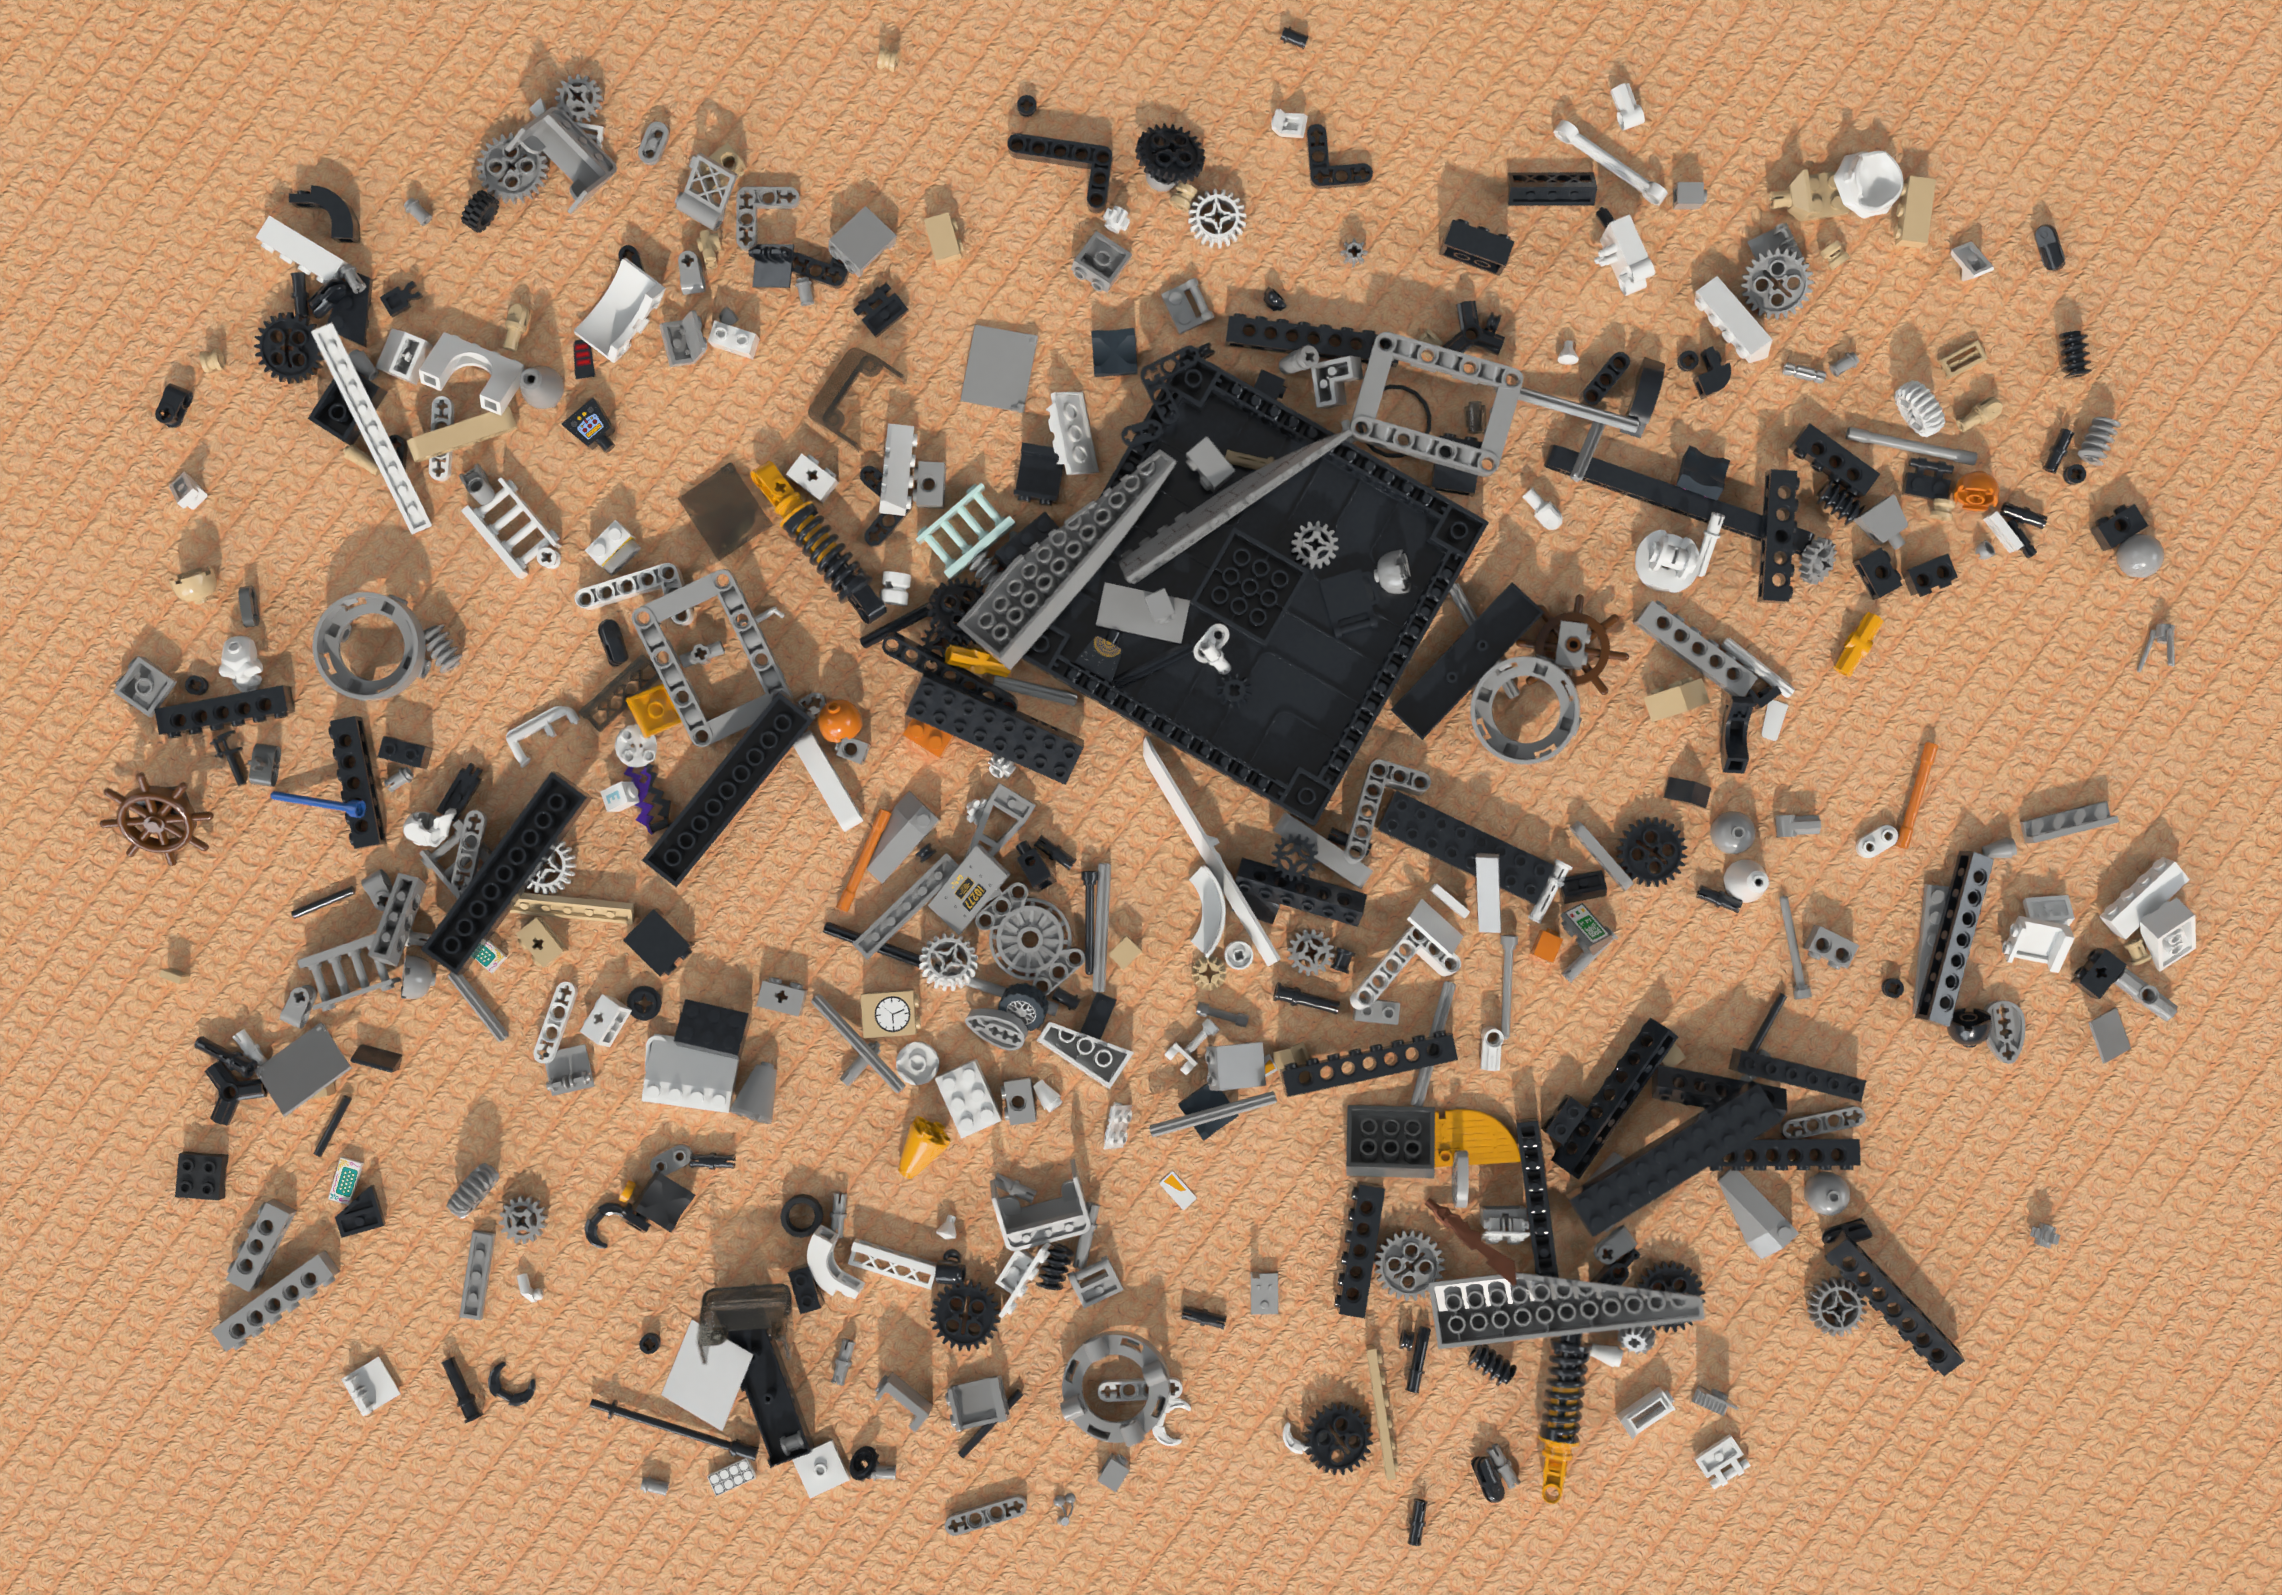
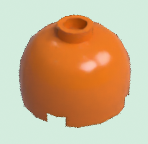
M1984 471L1970 472L1958 480L1954 489L1953 500L1956 504L1957 502L1964 504L1962 508L1966 510L1987 511L1989 506L1993 505L1994 508L1998 504L2000 495L1999 485L1993 476Z
M844 699L828 702L821 708L818 715L819 729L823 737L829 742L838 743L841 742L840 739L847 737L849 740L861 730L863 722L857 707Z

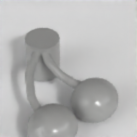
M1072 1493L1067 1494L1065 1499L1063 1496L1058 1495L1053 1500L1054 1505L1061 1507L1065 1514V1517L1059 1516L1057 1518L1059 1525L1067 1526L1069 1524V1517L1074 1507L1073 1503L1076 1500L1075 1495ZM1065 1500L1067 1503H1071L1072 1506L1068 1516L1063 1507Z

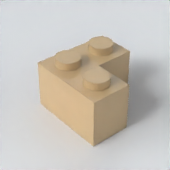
M1692 677L1669 684V689L1664 690L1663 687L1651 690L1652 695L1644 697L1652 722L1710 703L1702 678L1693 680Z

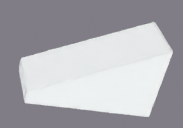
M541 98L529 108L536 117L547 111Z

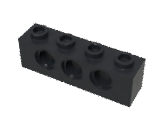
M1810 423L1803 427L1789 447L1797 458L1807 460L1811 463V468L1817 472L1822 471L1828 476V480L1832 479L1834 484L1843 486L1847 490V494H1852L1854 498L1866 495L1880 475L1872 467ZM1812 445L1818 446L1820 450L1819 455L1812 452ZM1830 457L1837 461L1836 468L1830 465ZM1848 470L1854 473V480H1850L1847 477Z

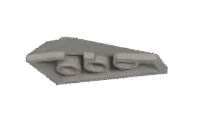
M910 791L894 807L867 867V870L882 884L941 821Z

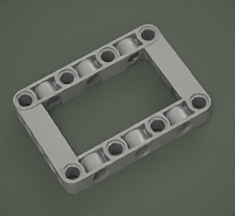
M1382 332L1376 337L1349 427L1352 433L1351 437L1359 442L1478 476H1491L1500 464L1522 387L1523 375L1520 370L1394 333ZM1382 340L1388 341L1390 348L1387 350L1382 349L1379 342ZM1424 352L1430 353L1432 360L1429 362L1424 361L1421 354ZM1394 359L1410 363L1412 367L1433 373L1438 371L1452 375L1454 379L1475 385L1480 383L1494 387L1497 394L1489 412L1491 415L1483 433L1485 436L1480 449L1376 419L1390 366ZM1464 365H1472L1474 373H1466L1463 368ZM1506 377H1514L1516 385H1508ZM1355 425H1365L1366 432L1358 433ZM1405 436L1408 439V444L1405 446L1400 445L1397 437ZM1440 448H1447L1450 451V457H1442L1439 452ZM1482 460H1489L1492 463V468L1490 470L1484 469L1482 467Z
M728 569L717 570L634 610L632 622L694 745L698 747L708 746L753 725L781 690L793 698L791 689L732 571ZM725 574L728 576L729 583L727 586H721L718 583L719 575ZM714 596H718L766 694L709 720L705 718L699 705L700 701L690 680L686 679L680 667L681 662L670 640L666 639L660 625L663 620ZM642 611L649 614L650 619L648 623H642L639 620V614ZM739 614L747 615L749 619L747 625L742 626L738 623L737 617ZM661 651L669 654V661L667 663L659 660L658 656ZM763 653L768 657L766 665H761L757 662L758 654ZM679 691H686L688 693L689 699L687 702L680 701L678 698ZM705 730L708 733V740H700L697 735L698 731Z

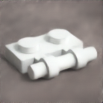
M1730 1434L1693 1457L1706 1478L1713 1474L1716 1476V1478L1709 1482L1713 1489L1720 1485L1722 1487L1728 1484V1480L1737 1474L1738 1476L1745 1473L1744 1470L1750 1467L1746 1458L1738 1463L1737 1459L1744 1454ZM1731 1463L1732 1467L1723 1473L1720 1471Z

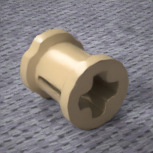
M2142 937L2128 941L2123 945L2125 949H2128L2133 959V965H2140L2152 959L2151 954L2147 953L2143 945L2144 940Z

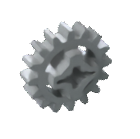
M577 74L574 80L571 76H568L569 82L566 83L562 80L563 88L556 89L560 94L555 96V100L559 102L556 106L562 109L573 121L577 118V121L582 123L583 118H586L590 122L591 115L598 116L596 109L602 110V106L599 104V102L604 101V98L599 95L602 93L600 87H597L598 84L595 80L590 82V78L587 75L582 79ZM574 94L577 95L578 97L582 98V100H583L585 103H583L582 101L577 100V98L574 96Z
M1317 521L1315 526L1308 522L1307 528L1300 526L1301 533H1294L1297 540L1291 541V544L1296 546V548L1292 549V553H1298L1295 560L1302 559L1303 567L1309 563L1310 569H1313L1315 564L1321 569L1323 562L1326 565L1330 564L1329 557L1333 559L1336 557L1332 551H1337L1339 548L1334 545L1338 538H1332L1335 531L1331 530L1328 532L1327 524L1322 528L1319 521ZM1312 532V536L1309 539H1302L1305 534ZM1321 533L1326 536L1328 542H1325L1322 539ZM1314 540L1317 541V545L1321 546L1316 551L1313 550V546H1309ZM1301 549H1305L1308 552L1309 558L1302 553ZM1328 552L1323 558L1317 559L1319 553Z
M1818 537L1817 540H1812V545H1807V551L1802 553V560L1799 561L1802 566L1798 569L1799 572H1802L1800 578L1803 581L1817 585L1818 582H1823L1824 576H1829L1828 571L1833 569L1834 564L1832 562L1836 561L1833 557L1837 553V550H1834L1836 545L1832 543V540Z
M1304 929L1302 936L1298 933L1295 934L1296 941L1290 939L1293 947L1287 948V951L1292 952V955L1287 958L1288 960H1294L1291 965L1293 968L1299 966L1298 973L1306 970V976H1309L1311 971H1313L1317 976L1319 969L1324 972L1326 971L1325 964H1332L1328 959L1329 957H1334V954L1329 952L1334 946L1327 944L1330 940L1329 937L1322 938L1323 932L1316 935L1315 929H1312L1311 934H1308L1307 930ZM1311 938L1318 939L1323 945H1314ZM1303 941L1304 946L1300 951L1296 952L1299 943ZM1309 946L1316 950V953L1313 954V961L1310 956L1305 955ZM1325 953L1324 959L1318 964L1319 956ZM1305 959L1309 961L1310 967L1302 965L1298 960Z
M523 1195L518 1197V1201L515 1198L511 1199V1205L505 1204L503 1207L506 1211H502L499 1214L501 1217H504L503 1220L499 1221L500 1225L505 1226L501 1232H508L507 1239L514 1237V1243L516 1244L521 1239L523 1244L528 1243L529 1239L532 1242L537 1239L536 1235L541 1236L544 1233L541 1228H546L548 1225L543 1222V1220L548 1218V1215L542 1214L546 1208H539L540 1200L533 1203L532 1196L526 1200ZM517 1206H527L528 1208L522 1210L517 1208ZM522 1216L526 1217L524 1224L521 1222ZM521 1230H526L527 1232L530 1231L531 1233L522 1234L519 1232Z

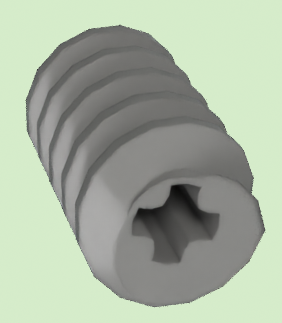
M2106 417L2094 418L2092 426L2088 429L2089 433L2086 434L2085 441L2081 444L2082 449L2078 451V456L2089 464L2104 465L2099 458H2107L2103 451H2110L2111 447L2106 443H2114L2115 440L2110 435L2116 436L2118 434L2113 427L2120 428L2121 423Z
M989 550L979 553L967 564H972L969 568L970 572L977 571L975 574L976 579L982 578L980 582L982 586L988 584L986 591L1005 571H997L1000 566L999 563L991 564L994 557L986 558Z
M444 624L435 625L423 631L426 644H428L426 650L432 652V659H437L435 665L442 666L440 673H446L460 665L459 660L463 656L462 654H454L458 647H450L454 642L453 639H445L449 632L441 633V630L445 627Z

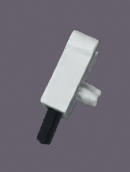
M1600 207L1596 212V217L1605 228V232L1600 239L1603 249L1598 251L1599 256L1594 258L1595 263L1601 267L1611 264L1620 289L1625 296L1646 288V278L1655 275V270L1630 214L1615 220L1607 208Z

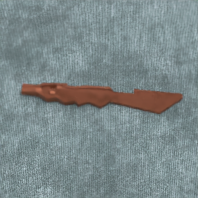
M1431 1198L1426 1201L1425 1205L1433 1211L1434 1215L1447 1229L1449 1227L1453 1229L1457 1237L1472 1251L1478 1250L1488 1259L1485 1263L1511 1285L1515 1286L1517 1284L1514 1260L1481 1242V1232L1470 1229L1469 1223L1463 1222L1460 1215L1451 1213L1448 1207L1440 1206Z

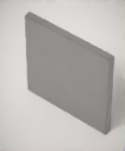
M2113 1008L2088 1022L2102 1063H2107L2131 1049L2117 1008Z

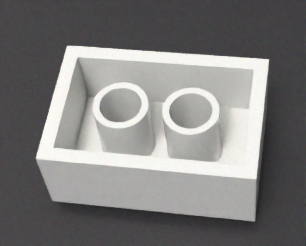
M977 1059L940 1074L935 1078L961 1139L1002 1121L1001 1112Z

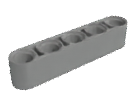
M1286 812L1273 829L1274 832L1286 840L1289 839V834L1293 838L1301 834V840L1308 837L1307 844L1314 843L1315 846L1312 848V851H1318L1314 858L1360 889H1362L1373 870L1361 862L1358 864L1348 863L1344 858V851ZM1301 844V850L1309 854L1308 849Z

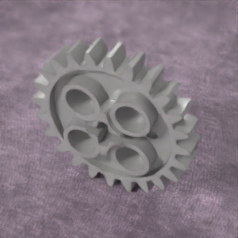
M510 133L509 139H506L501 134V141L493 138V145L486 143L488 151H480L484 158H477L478 162L482 165L476 167L478 172L482 173L478 175L480 181H484L481 185L484 189L488 188L487 193L490 195L494 194V197L498 200L502 197L505 204L508 203L509 199H511L514 205H516L517 199L525 203L526 196L532 200L533 196L531 193L540 194L537 189L538 186L545 187L541 180L548 179L547 174L544 173L549 170V167L545 165L548 160L545 156H542L544 154L543 151L539 154H532L527 152L521 145L513 149L517 150V154L514 157H508L509 152L506 150V147L513 140L514 135ZM533 165L530 171L524 172L525 166ZM496 166H502L499 172H493ZM518 180L515 187H509L511 181Z
M1776 247L1775 254H1772L1767 249V256L1764 257L1761 253H1758L1760 260L1751 259L1754 266L1745 267L1749 274L1742 275L1747 280V282L1741 284V287L1747 288L1742 295L1749 296L1745 301L1746 304L1753 302L1751 306L1752 311L1759 308V316L1766 312L1767 319L1771 317V314H1774L1775 319L1778 320L1780 313H1782L1787 318V311L1796 314L1795 307L1803 308L1801 301H1809L1805 294L1813 292L1812 289L1808 288V285L1814 283L1813 280L1808 279L1813 272L1805 271L1810 265L1809 263L1801 264L1804 260L1803 256L1795 259L1796 251L1788 255V248H1785L1783 253H1780L1779 248ZM1776 262H1781L1783 270L1778 274L1772 273V265ZM1763 270H1767L1776 280L1782 279L1780 283L1792 296H1786L1778 287L1772 288L1774 284L1763 274ZM1791 277H1797L1799 280L1795 288H1788L1787 282ZM1759 279L1767 280V286L1763 290L1756 289L1755 285ZM1774 294H1782L1783 300L1780 304L1774 305L1771 303V298Z
M1402 1229L1401 1236L1399 1237L1393 1232L1394 1239L1391 1240L1386 1237L1388 1244H1379L1383 1251L1375 1252L1380 1257V1259L1374 1260V1264L1379 1265V1267L1374 1269V1272L1381 1273L1377 1277V1281H1384L1381 1287L1383 1289L1389 1287V1295L1396 1292L1397 1299L1404 1295L1405 1301H1408L1409 1296L1412 1295L1414 1300L1417 1301V1294L1425 1298V1291L1430 1292L1429 1282H1436V1278L1443 1279L1439 1271H1443L1445 1268L1439 1265V1263L1445 1260L1443 1257H1438L1442 1251L1441 1249H1434L1437 1246L1436 1241L1429 1243L1431 1239L1429 1235L1423 1239L1422 1231H1419L1415 1236L1413 1229L1410 1230L1409 1235H1406L1404 1229ZM1408 1245H1415L1416 1251L1413 1254L1408 1255L1405 1253ZM1421 1252H1424L1422 1257L1416 1259ZM1398 1259V1267L1394 1269L1389 1268V1261ZM1407 1261L1412 1263V1269L1406 1267L1405 1263ZM1426 1261L1430 1263V1267L1427 1271L1419 1270V1266L1422 1262ZM1401 1272L1397 1278H1394L1395 1274ZM1410 1275L1413 1277V1282L1410 1285L1402 1284L1405 1276Z

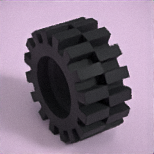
M479 190L477 194L472 195V199L468 200L469 203L465 205V211H462L463 216L461 217V222L477 233H481L482 230H486V226H490L491 220L495 219L494 215L498 213L496 210L499 209L498 199L484 190Z

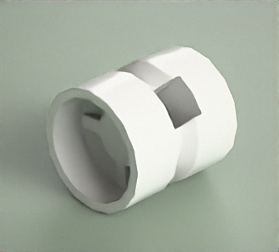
M883 571L882 584L885 588L881 590L880 599L886 604L907 606L909 593L906 592V589L910 588L911 575Z
M1237 940L1226 946L1224 958L1230 967L1242 970L1252 963L1253 951L1246 942Z

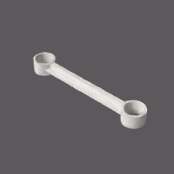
M1561 120L1553 131L1560 141L1574 145L1642 192L1643 197L1650 203L1659 206L1667 196L1668 192L1663 186L1653 181L1649 182L1581 135L1572 123Z

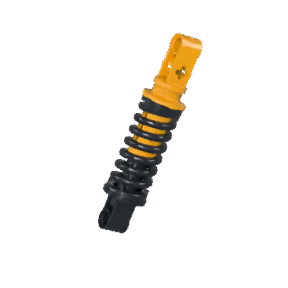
M767 461L751 471L750 475L755 485L761 489L775 507L774 511L776 514H780L783 518L780 527L788 532L790 538H796L795 545L803 548L802 554L810 557V564L817 566V573L824 575L825 583L832 584L831 590L834 593H838L837 596L840 604L849 601L863 622L868 625L887 613L884 602L869 586L873 577L863 570L862 567L857 570L858 574L856 575L854 571L860 566L858 561L848 565L847 562L853 557V554L847 552L841 556L840 553L846 548V545L844 543L837 545L835 542L839 536L837 534L830 536L828 533L832 529L831 526L825 525L823 527L821 525L824 522V517H815L818 511L812 501L804 503L799 492L793 490L772 461Z
M1583 1333L1550 1338L1551 1349L1554 1350V1354L1560 1355L1549 1356V1360L1557 1363L1558 1367L1550 1366L1547 1371L1550 1374L1557 1375V1379L1548 1378L1546 1380L1547 1385L1552 1386V1390H1546L1545 1396L1551 1398V1400L1543 1403L1544 1408L1549 1409V1413L1542 1414V1419L1547 1421V1425H1541L1540 1433L1538 1434V1439L1545 1442L1542 1455L1546 1457L1543 1469L1542 1497L1549 1504H1555L1560 1501L1566 1480L1567 1461H1571L1573 1458L1571 1453L1572 1447L1580 1445L1579 1437L1576 1435L1581 1430L1578 1421L1582 1419V1413L1579 1410L1584 1406L1580 1398H1583L1585 1395V1390L1582 1387L1587 1381L1583 1375L1588 1372V1367L1585 1363L1589 1361L1590 1350L1592 1349L1590 1343L1582 1341ZM1547 1488H1556L1558 1490V1495H1549L1547 1492Z

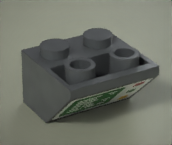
M1583 903L1560 915L1563 920L1561 924L1571 938L1574 935L1577 937L1575 940L1585 954L1590 952L1594 956L1613 940L1612 935Z

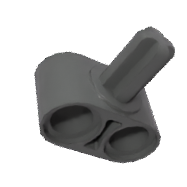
M255 744L252 759L248 761V765H251L249 773L251 784L270 787L276 785L281 758V748L279 746Z

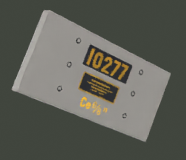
M978 844L928 906L953 931L960 935L1008 878L1010 873Z

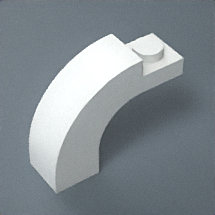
M820 1225L814 1232L807 1250V1262L811 1274L817 1284L828 1294L833 1296L838 1290L843 1295L856 1299L862 1291L865 1282L839 1268L835 1262L833 1252L840 1235Z

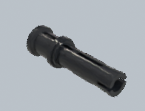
M1277 982L1273 994V1001L1275 1002L1280 1000L1290 1003L1291 1006L1300 1004L1337 1015L1338 1009L1330 1007V1005L1340 1006V1001L1301 992L1299 987H1286L1281 985L1280 982Z
M200 1036L195 1041V1049H199L225 1063L229 1070L240 1072L244 1078H250L255 1073V1069L258 1066L257 1061L243 1057V1054L238 1051L231 1052L206 1039L204 1036Z
M455 1356L441 1362L458 1398L456 1405L463 1412L465 1424L483 1416V1412L479 1411L475 1402L476 1396L470 1393Z

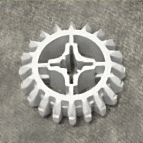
M1213 189V195L1211 196L1208 191H1205V199L1199 195L1197 197L1199 203L1193 202L1192 207L1194 209L1189 210V215L1192 217L1188 219V223L1193 225L1190 227V231H1198L1195 234V239L1203 237L1202 245L1210 241V248H1213L1214 243H1217V247L1220 249L1222 248V242H1224L1228 247L1230 246L1229 239L1236 242L1238 239L1236 234H1243L1241 228H1245L1246 222L1242 220L1246 219L1247 215L1241 212L1245 207L1244 205L1237 206L1240 203V199L1232 200L1234 195L1232 192L1227 197L1225 196L1224 189H1222L1221 195L1217 194V189ZM1213 204V210L1210 213L1200 216L1205 207ZM1220 204L1229 207L1233 213L1230 214V212L1223 211ZM1216 210L1217 215H1219L1221 218L1219 222V228L1217 226V222H1215L1214 219ZM1230 221H1235L1233 227L1222 234V227L1225 224H1230ZM1201 224H1204L1205 226H1211L1214 229L1215 234H1212L1205 230Z
M1912 380L1903 384L1895 391L1894 398L1895 404L1898 406L1897 410L1900 411L1901 416L1910 428L1914 429L1915 433L1928 437L1944 427L1945 414L1942 412V407L1939 405V401L1936 400L1935 395L1924 384Z
M565 841L560 842L547 860L550 866L554 868L544 869L545 867H542L537 874L538 879L535 877L527 887L528 889H532L535 886V893H540L541 890L543 894H548L549 890L552 893H557V887L560 890L565 889L563 882L571 883L567 876H575V873L570 871V868H575L577 865L570 863V860L576 857L575 855L568 856V853L572 850L571 847L563 849L566 845ZM555 851L561 857L562 866L557 864L555 860ZM551 872L560 873L554 881L544 883Z
M943 933L942 939L935 936L933 939L934 943L928 940L927 947L922 948L921 952L923 955L919 956V961L922 963L919 964V969L924 970L922 976L928 977V984L933 981L935 982V989L939 985H943V991H946L947 986H950L951 990L955 991L956 985L962 989L964 986L963 982L969 984L971 981L970 977L975 976L976 972L974 970L978 967L975 961H977L978 956L973 954L975 948L969 947V940L962 943V935L958 939H954V933L950 935V938H947L946 934ZM951 948L947 952L940 951L941 949ZM957 952L963 955L966 965L962 964V961L956 957ZM952 957V962L947 964L945 968V962L950 960V958ZM931 959L935 960V963L941 967L939 973L933 968ZM950 972L957 973L954 976H947Z

